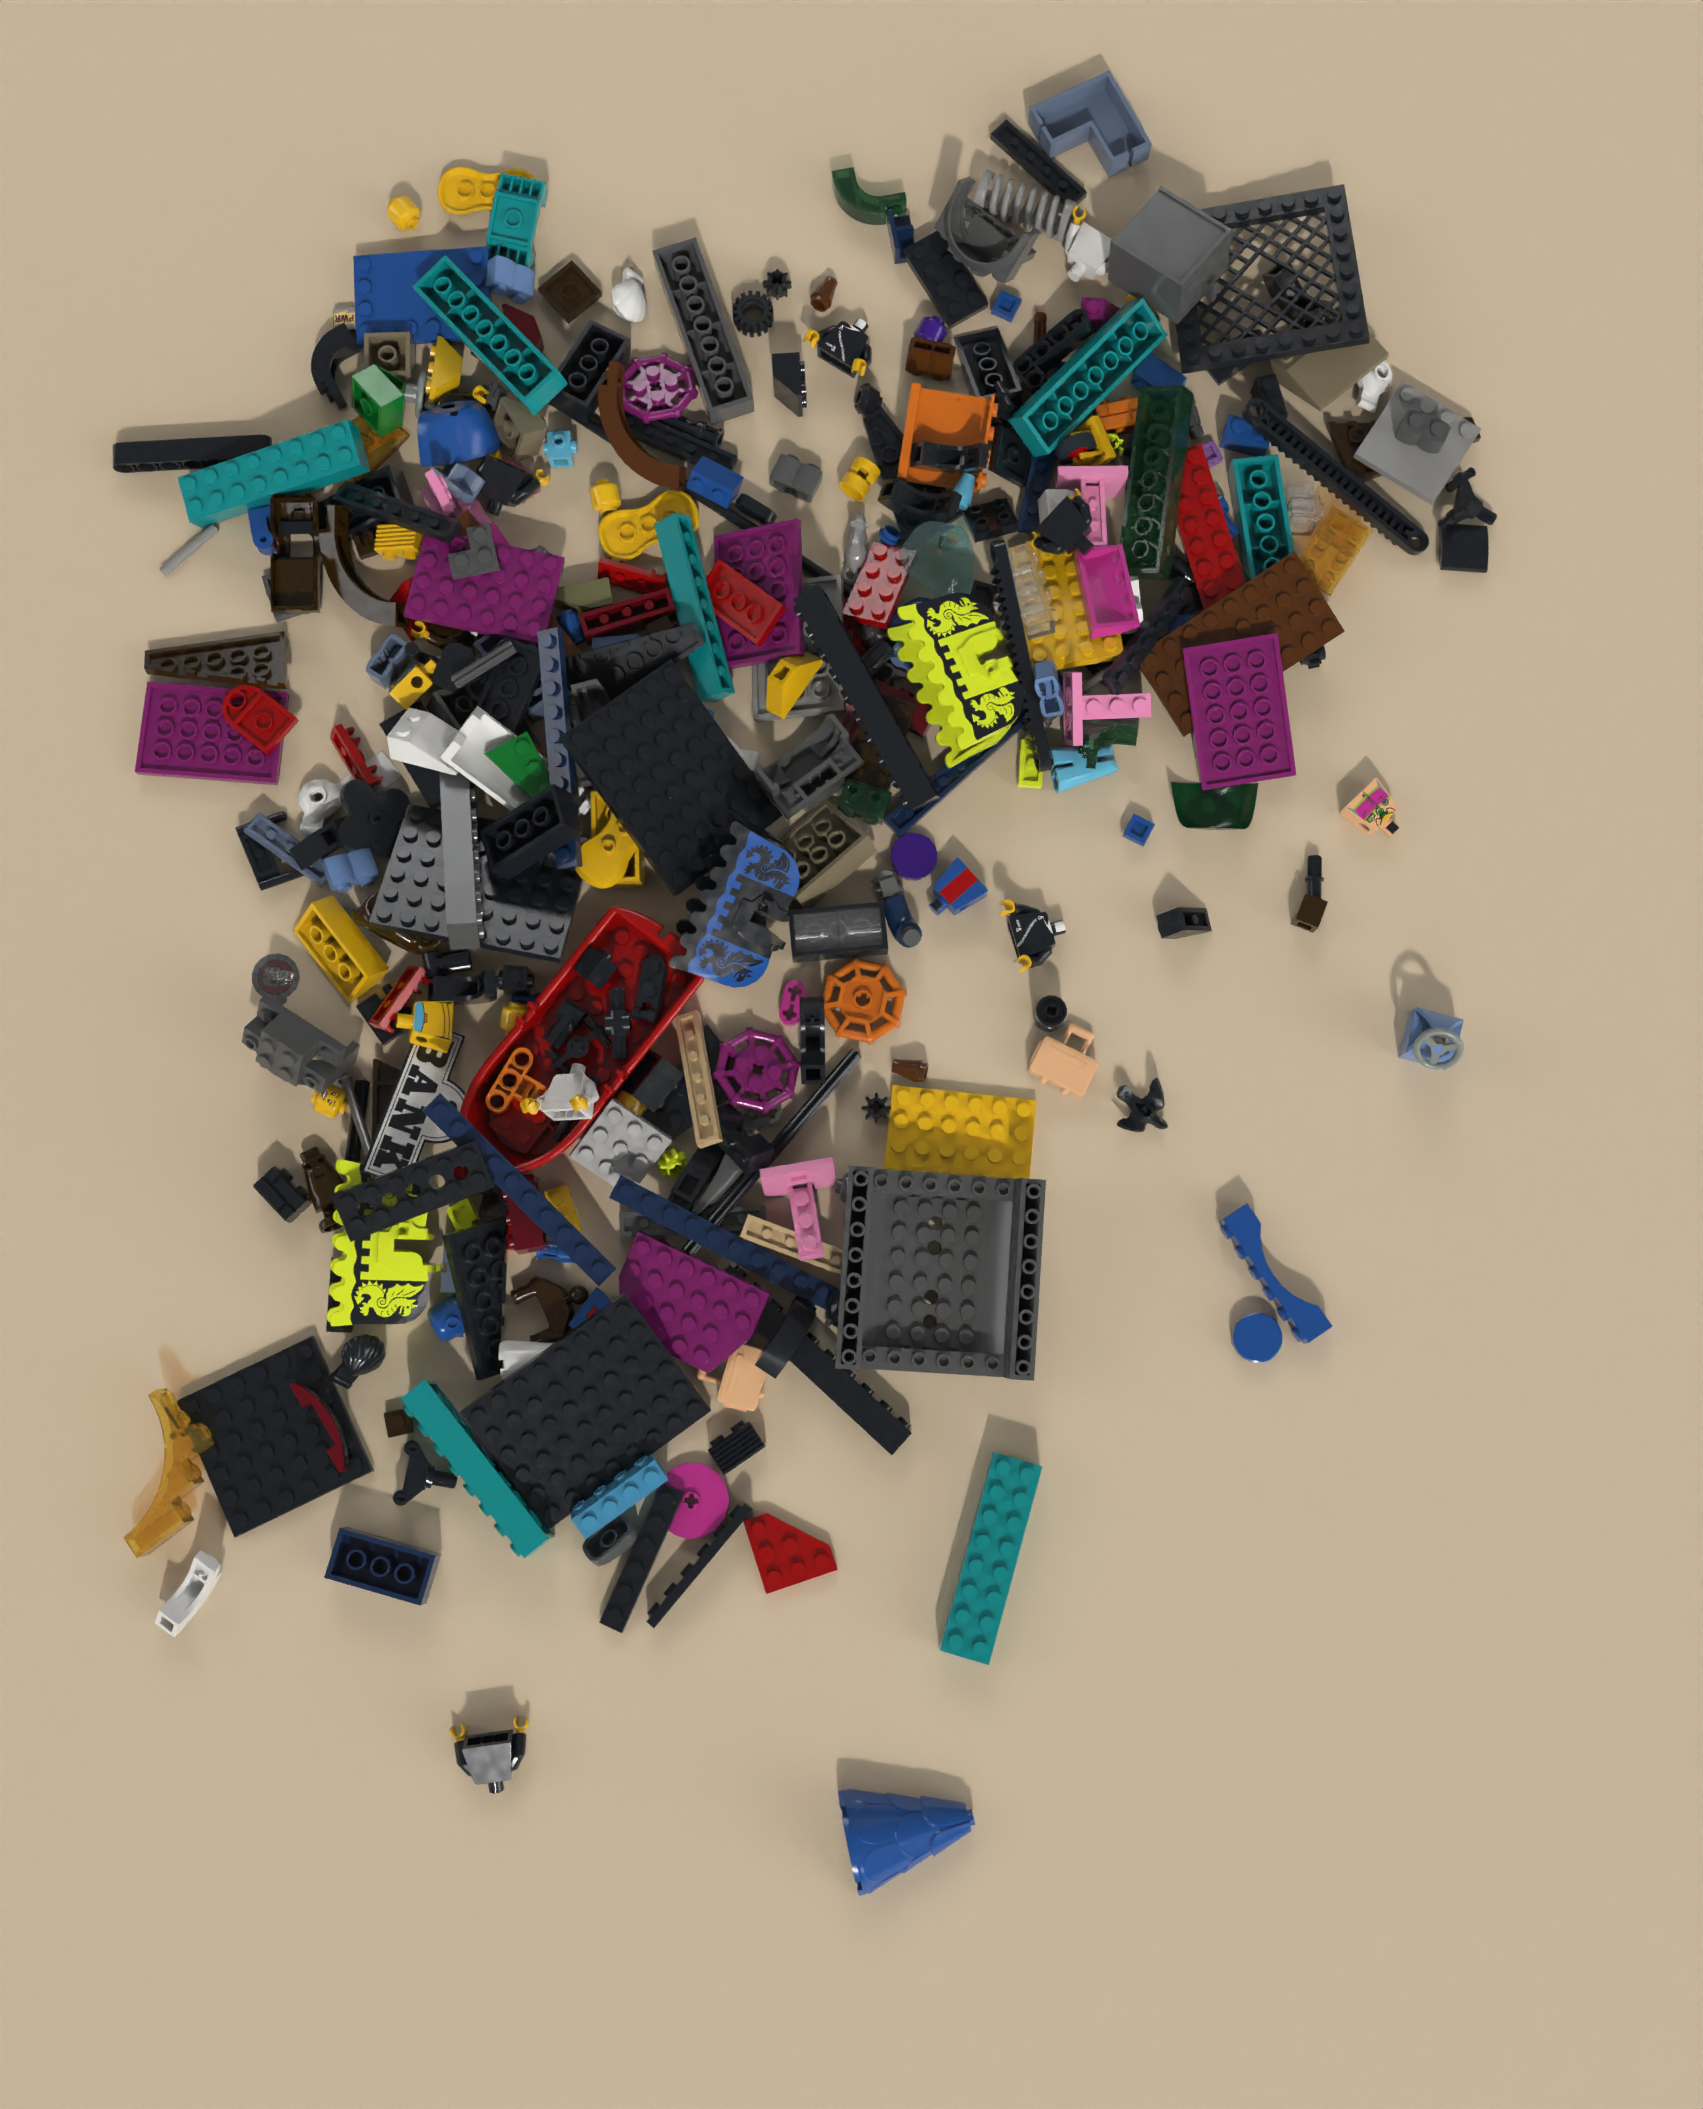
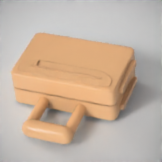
M1070 1023L1060 1042L1046 1036L1043 1041L1038 1043L1028 1063L1030 1065L1028 1073L1039 1078L1041 1084L1047 1082L1061 1089L1060 1091L1063 1095L1070 1094L1076 1098H1081L1086 1092L1099 1065L1097 1060L1085 1055L1094 1038V1034L1074 1023ZM1071 1033L1085 1039L1080 1052L1066 1045Z
M744 1344L723 1361V1363L727 1364L722 1379L707 1375L706 1372L698 1369L696 1376L699 1380L720 1385L717 1401L723 1403V1406L747 1413L748 1411H756L759 1399L765 1396L762 1388L766 1375L769 1374L755 1366L763 1349Z

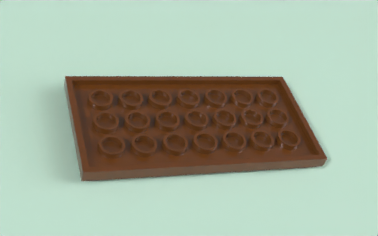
M1293 551L1157 641L1139 666V669L1181 735L1185 737L1193 731L1182 655L1183 648L1278 633L1282 669L1284 672L1345 631L1300 558Z

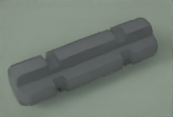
M1193 395L1184 396L1181 403L1183 409H1185V417L1191 419L1189 425L1191 439H1201L1204 431L1202 426H1200L1201 420L1197 406H1195V398Z

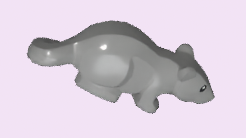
M859 511L854 519L850 521L851 530L848 535V544L844 550L845 563L843 564L842 577L843 581L851 587H854L860 573L859 569L862 568L867 557L865 544L868 540L866 535L868 525L862 511ZM849 568L853 573V579L846 576V569Z

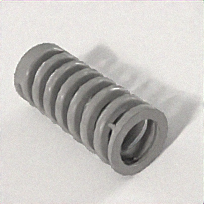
M985 170L975 194V204L984 211H989L993 218L1001 215L1003 222H1008L1012 218L1014 226H1020L1023 222V227L1027 231L1035 227L1041 232L1040 234L1046 230V236L1049 239L1054 238V240L1060 243L1065 241L1070 222L1074 218L1072 212L1074 207L1077 206V202L1066 199L1054 224L1060 197L1058 195L1053 197L1043 219L1049 195L1047 191H1043L1037 207L1031 216L1037 188H1031L1020 212L1026 184L1020 183L1014 200L1009 207L1015 180L1010 178L997 205L1003 175H997L988 197L986 195L987 190H991L988 187L989 181L994 179L995 173Z

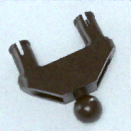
M539 1276L532 1277L528 1284L510 1291L511 1297H516L513 1299L516 1305L536 1296L545 1313L549 1328L530 1335L531 1342L541 1339L538 1342L552 1343L569 1333L570 1326L568 1324L573 1319L575 1313L572 1303L583 1304L588 1298V1291L582 1285L572 1287L568 1294L565 1288Z

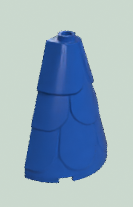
M853 1789L838 1791L844 1832L859 1896L874 1892L901 1873H906L929 1856H936L970 1833V1826L975 1825L972 1809L967 1810L965 1803L926 1796L916 1798L892 1793L881 1794Z

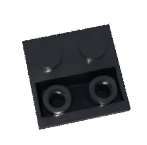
M799 352L772 354L774 397L795 415L803 417V408H807L805 361H800Z

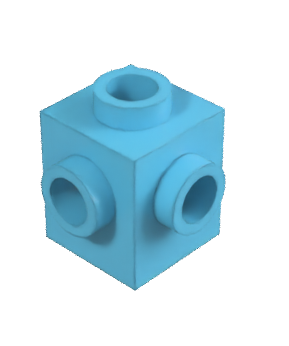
M563 429L547 432V441H543L544 454L548 455L551 468L574 467L573 454H577V441L572 439L571 432Z

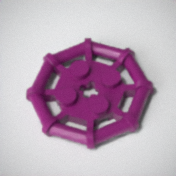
M668 353L639 359L635 357L631 359V364L625 369L623 387L624 411L637 416L644 423L649 424L650 421L672 417L677 419L687 405L698 396L691 365H684L669 357ZM668 366L678 371V373L673 374L672 372L666 370V367ZM637 371L639 375L633 381H629L631 376ZM685 380L686 388H679L678 383ZM659 387L661 390L656 389L655 391H652V388ZM626 390L633 391L634 396L628 398ZM657 407H663V409L657 410Z
M747 1027L742 1033L719 1044L720 1051L716 1069L713 1072V1079L718 1081L731 1101L730 1104L732 1106L738 1105L766 1114L770 1109L787 1099L794 1098L796 1095L794 1090L801 1062L797 1061L783 1039L784 1036ZM754 1039L773 1045L770 1049L761 1045L756 1046ZM745 1041L748 1042V1048L739 1053L733 1049ZM776 1048L779 1049L787 1061L786 1064H781L774 1054ZM730 1056L734 1059L733 1068L726 1071L727 1059ZM754 1065L762 1069L761 1076L757 1073L752 1074L751 1071ZM782 1071H789L786 1086L780 1083ZM727 1078H732L734 1080V1082L740 1089L738 1093H736L735 1089L733 1088V1086ZM774 1089L780 1092L768 1100L765 1097V1094ZM754 1093L755 1096H758L759 1101L742 1097V1094Z

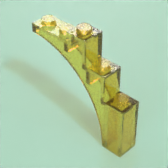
M167 1388L156 1389L148 1395L155 1407L163 1431L164 1466L161 1482L150 1508L141 1521L123 1537L136 1558L149 1555L195 1520L191 1515V1508L182 1501V1498L205 1482L201 1477L202 1472L200 1468L192 1463V1460L215 1444L211 1438L210 1430L205 1425H202V1423L190 1424L189 1416L180 1409L176 1403V1396Z

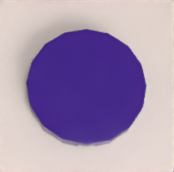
M910 833L903 835L895 841L891 849L890 861L893 869L900 877L906 880L917 881L933 872L937 864L938 853L934 843L928 837L922 834Z

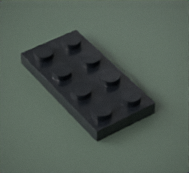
M935 231L903 249L902 256L948 328L951 329L985 310L989 304L964 264L955 260L953 254L947 250L949 247L947 240L943 239L938 231Z

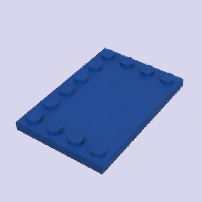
M488 246L353 256L357 347L364 348V333L410 332L415 344L437 343V336L443 337L447 342L461 341L420 298L412 286L446 255L491 301V290L486 287L488 260H490Z

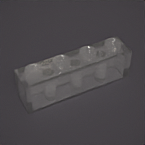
M1030 543L1008 548L1007 551L1021 618L1028 640L1055 633V623L1058 622L1055 608L1051 609L1049 603H1052L1049 589L1044 590L1043 584L1046 583L1043 570H1038L1037 565L1040 564L1037 551H1032Z

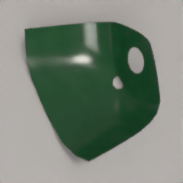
M1171 782L1175 810L1182 826L1205 830H1241L1248 828L1251 824L1258 783L1201 790L1200 783Z

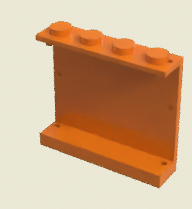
M912 383L897 478L900 477L908 483L954 489L963 473L935 472L910 467L912 443L927 441L951 446H966L977 443L988 444V440L993 441L995 426H990L992 417H997L999 403L994 402L995 395H992L990 399L921 388L919 383ZM988 450L989 460L987 464H989L991 450ZM983 469L980 473H969L976 477L973 493L980 494V488H985L987 473H983Z

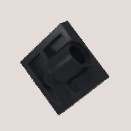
M1007 498L995 499L992 502L980 505H972L967 510H962L963 518L975 543L1020 531L1019 522Z

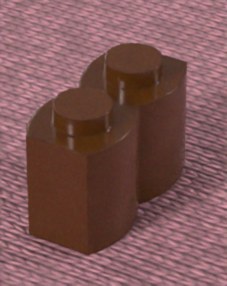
M913 337L908 348L905 371L914 376L928 375L937 381L950 380L956 347L948 343L932 342L928 339Z

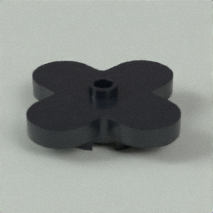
M354 779L345 783L340 790V801L348 814L347 818L341 821L336 828L335 837L338 844L347 851H357L370 844L381 858L390 859L400 830L397 823L404 818L407 806L410 804L408 796L397 788L388 789L377 796L370 785L360 779Z

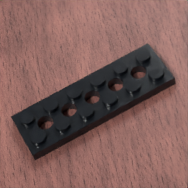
M474 1139L335 1192L331 1196L350 1242L493 1188L494 1183L477 1140ZM460 1165L465 1166L469 1171L468 1176L462 1179L457 1178L454 1174V1169ZM433 1175H441L445 1183L442 1187L436 1188L431 1185L430 1178ZM410 1184H417L421 1189V1193L416 1197L409 1196L406 1192V1187ZM386 1193H392L396 1196L397 1202L393 1206H387L383 1203L382 1196ZM363 1202L370 1203L373 1212L369 1215L361 1214L358 1210L359 1204Z

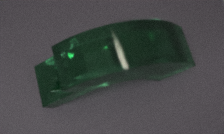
M854 167L831 171L835 199L841 209L851 218L869 225H886L888 209H892L893 216L906 213L907 199L905 192L873 196L867 194L859 187Z
M1139 718L1091 719L1083 726V746H1079L1078 754H1083L1082 758L1087 759L1086 768H1096L1097 753L1105 746L1114 744L1136 746Z

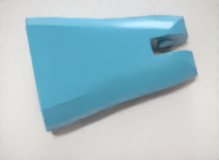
M1113 746L1049 748L1052 764L1050 773L1054 789L1057 793L1118 771L1115 760L1097 763V761L1106 760L1115 755Z

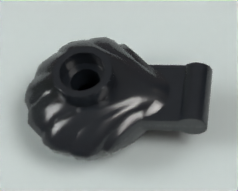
M368 1334L351 1338L343 1346L341 1351L342 1363L331 1373L330 1381L349 1389L359 1375H365L379 1368L386 1357L384 1343L377 1336Z

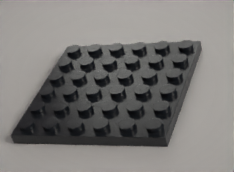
M311 1336L176 1401L234 1538L374 1471L336 1384L329 1379L331 1372L315 1336ZM301 1383L316 1392L329 1405L338 1418L344 1431L349 1451V1469L345 1472H338L326 1451L335 1444L313 1405L302 1407L290 1387L291 1384Z

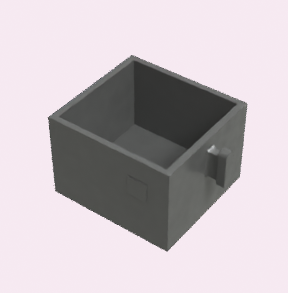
M1160 186L1154 196L1122 231L1110 241L1108 281L1137 299L1143 297L1149 307L1178 324L1203 295L1210 302L1216 299L1218 282L1216 281L1227 270L1232 229Z

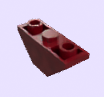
M506 303L502 304L504 315L542 353L545 347L535 317Z

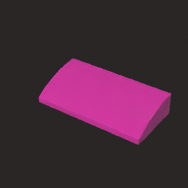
M1122 544L1093 547L1085 556L1076 548L1073 560L1090 639L1116 635L1139 627L1140 621Z

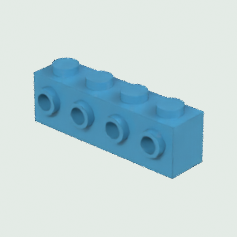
M653 1454L639 1458L631 1469L620 1472L614 1477L613 1482L596 1489L593 1496L588 1500H582L574 1505L570 1512L571 1520L585 1539L669 1480L666 1471Z

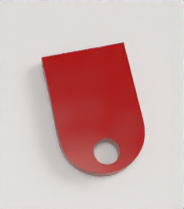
M237 686L227 693L222 703V713L228 724L267 756L270 755L299 721L293 714L256 686ZM238 696L243 697L244 702L241 706L234 707L232 705L234 698Z

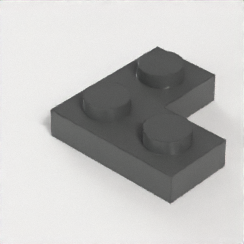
M490 524L466 528L471 550L447 554L453 580L500 571Z

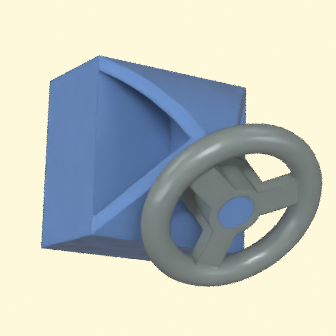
M1419 1007L1414 1008L1408 1015L1398 1058L1420 1063L1429 1069L1446 1070L1460 1060L1463 1054L1464 1046L1460 1033L1464 1020Z

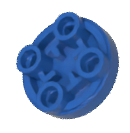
M1252 1313L1242 1317L1236 1323L1232 1332L1231 1343L1243 1359L1254 1363L1266 1362L1275 1357L1282 1345V1332L1278 1323L1272 1317L1262 1313Z

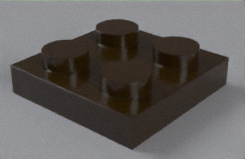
M573 261L569 262L538 288L539 294L568 324L602 297V291Z

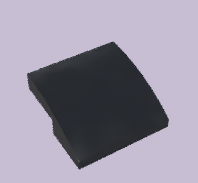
M1450 524L1445 529L1439 528L1441 547L1438 556L1440 570L1487 572L1489 550L1487 526Z

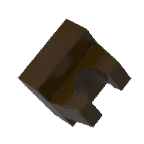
M375 529L352 536L361 560L379 554L374 550V543L376 542Z

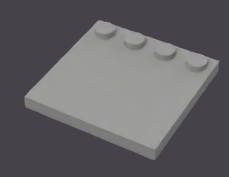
M1402 381L1353 458L1432 505L1481 431V428ZM1407 410L1419 411L1429 419H1440L1450 425V431L1439 453L1425 452L1417 445H1407L1395 438L1400 422Z

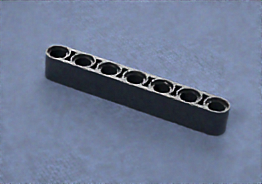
M241 435L119 442L113 445V469L121 473L204 469L271 446L272 438L267 435Z

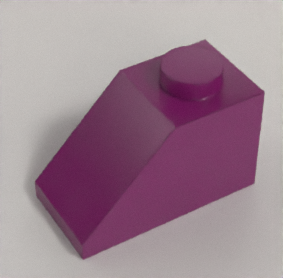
M1089 297L1081 298L1079 308L1086 312L1094 326L1093 333H1096L1120 310V308L1104 298Z

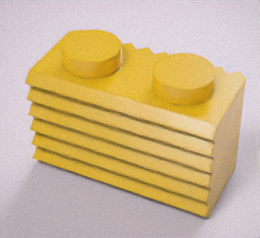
M394 524L377 525L374 550L383 559L395 561L397 557H403L413 560L416 559V556H419L424 535Z

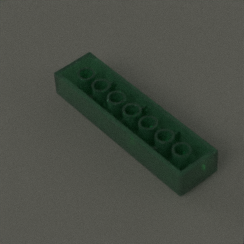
M1184 385L1140 387L1120 537V544L1123 546L1129 576L1137 575L1138 580H1170L1194 396Z

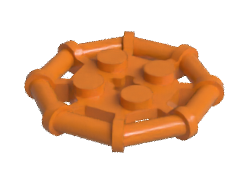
M853 957V960L834 972L827 973L824 977L826 981L822 997H824L825 1018L836 1033L835 1036L837 1038L853 1039L870 1045L892 1029L899 1028L907 990L902 988L891 971L889 964L886 963L884 965ZM860 969L877 972L878 974L875 978L860 974ZM855 970L856 976L845 983L839 981L840 978ZM883 976L893 992L887 993L880 983ZM834 985L840 988L838 1001L831 1002ZM862 994H865L866 999L870 1000L869 1004H864V1006H859L856 998H860ZM895 998L892 1015H889L885 1012L887 1000ZM831 1009H840L842 1015L846 1018L842 1025ZM881 1017L887 1020L886 1023L871 1032L870 1024L876 1022ZM850 1023L864 1025L866 1033L846 1028Z

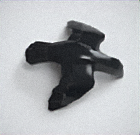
M1158 1078L1152 1080L1148 1095L1142 1099L1134 1095L1128 1085L1118 1088L1117 1097L1126 1103L1131 1110L1129 1117L1118 1121V1127L1133 1132H1143L1147 1123L1159 1129L1168 1128L1167 1122L1157 1114V1111L1165 1105L1162 1086Z

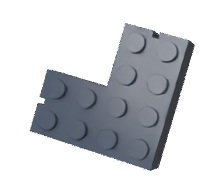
M1106 71L1059 93L1029 109L1028 125L1036 139H1039L1042 150L1050 159L1088 141L1107 176L1112 177L1126 170L1128 164L1131 168L1149 158L1152 143L1110 71Z

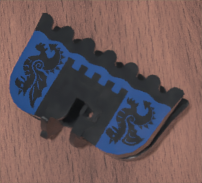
M729 809L725 814V820L730 825V832H721L715 837L716 845L720 847V854H711L705 859L706 866L711 869L710 876H700L696 879L695 885L701 891L700 898H690L686 901V908L691 912L689 920L681 919L676 923L677 931L682 934L679 941L687 951L684 955H673L669 960V966L735 988L745 987L756 982L767 969L772 951L784 949L786 942L780 940L777 935L766 927L764 916H769L781 922L789 921L791 915L787 908L798 889L800 874L791 851L780 838Z

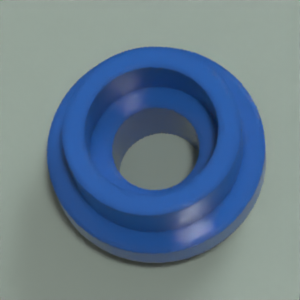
M885 525L884 528L879 530L878 535L883 544L892 546L899 544L901 534L895 527Z

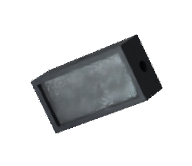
M884 901L788 910L791 915L789 928L793 963L888 954Z

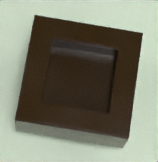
M404 1409L384 1413L388 1438L414 1433L412 1418L408 1416Z

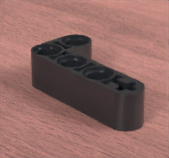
M1075 309L1015 359L1013 363L1015 373L1032 396L1048 381L1045 374L1092 335L1094 326L1083 309Z

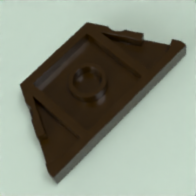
M373 1059L372 1141L401 1071L378 1059Z

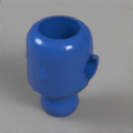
M452 1295L428 1309L427 1316L429 1322L441 1341H450L456 1337H464L465 1331L456 1295Z

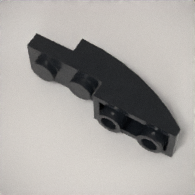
M717 1144L701 1149L698 1147L671 1189V1194L667 1200L690 1211L703 1188L710 1181L725 1152Z

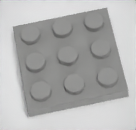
M611 1097L571 1151L569 1157L613 1187L620 1175L639 1185L671 1143L672 1137Z

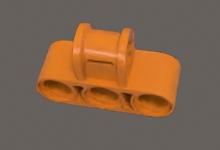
M523 1047L514 1050L486 1097V1105L490 1112L501 1114L507 1110L513 1098L519 1102L526 1098L535 1099L540 1096L542 1091L547 1089L543 1084L527 1076L533 1065V1055L527 1048ZM520 1054H525L529 1057V1062L524 1066H520L515 1062L516 1057ZM513 1075L516 1077L517 1082L514 1086L507 1087L503 1084L504 1077ZM495 1096H500L504 1099V1104L500 1108H494L490 1104L491 1099Z

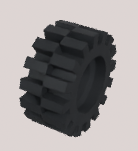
M752 290L748 291L747 296L743 292L741 299L737 297L735 299L736 303H733L732 306L734 325L739 332L742 330V334L745 336L748 332L750 337H754V333H757L758 337L762 336L761 331L766 334L768 327L771 328L772 321H774L770 298L767 300V295L764 293L760 296V291H756L755 295H752ZM750 308H757L762 312V315L756 320H749L744 316V313Z

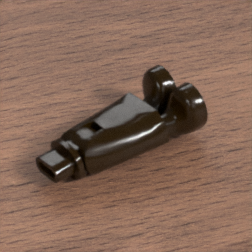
M313 1147L300 1154L303 1161L301 1166L304 1169V1176L316 1213L323 1212L324 1219L319 1223V1229L321 1233H327L343 1226L333 1220L335 1210L331 1195L334 1193L335 1187L339 1184H344V1181L326 1159V1156L320 1153L318 1147Z

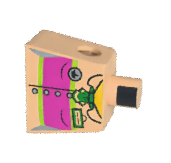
M1377 778L1340 812L1342 817L1370 836L1380 828L1391 837L1400 828L1390 818L1399 808Z

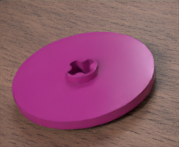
M685 1463L672 1468L666 1473L669 1480L665 1483L685 1492V1495L669 1531L676 1536L687 1539L701 1538L711 1534L722 1524L729 1509V1492L725 1481L718 1472L701 1463ZM691 1493L694 1494V1498L698 1499V1503L694 1504L693 1508L690 1507V1503L686 1502V1498L691 1497Z

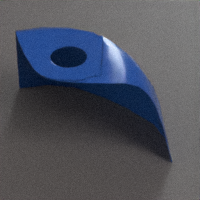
M478 401L445 402L422 412L418 417L417 434L421 466H444L489 455L503 446L489 413ZM455 405L453 408L441 409L443 406ZM451 412H458L457 416L450 415Z

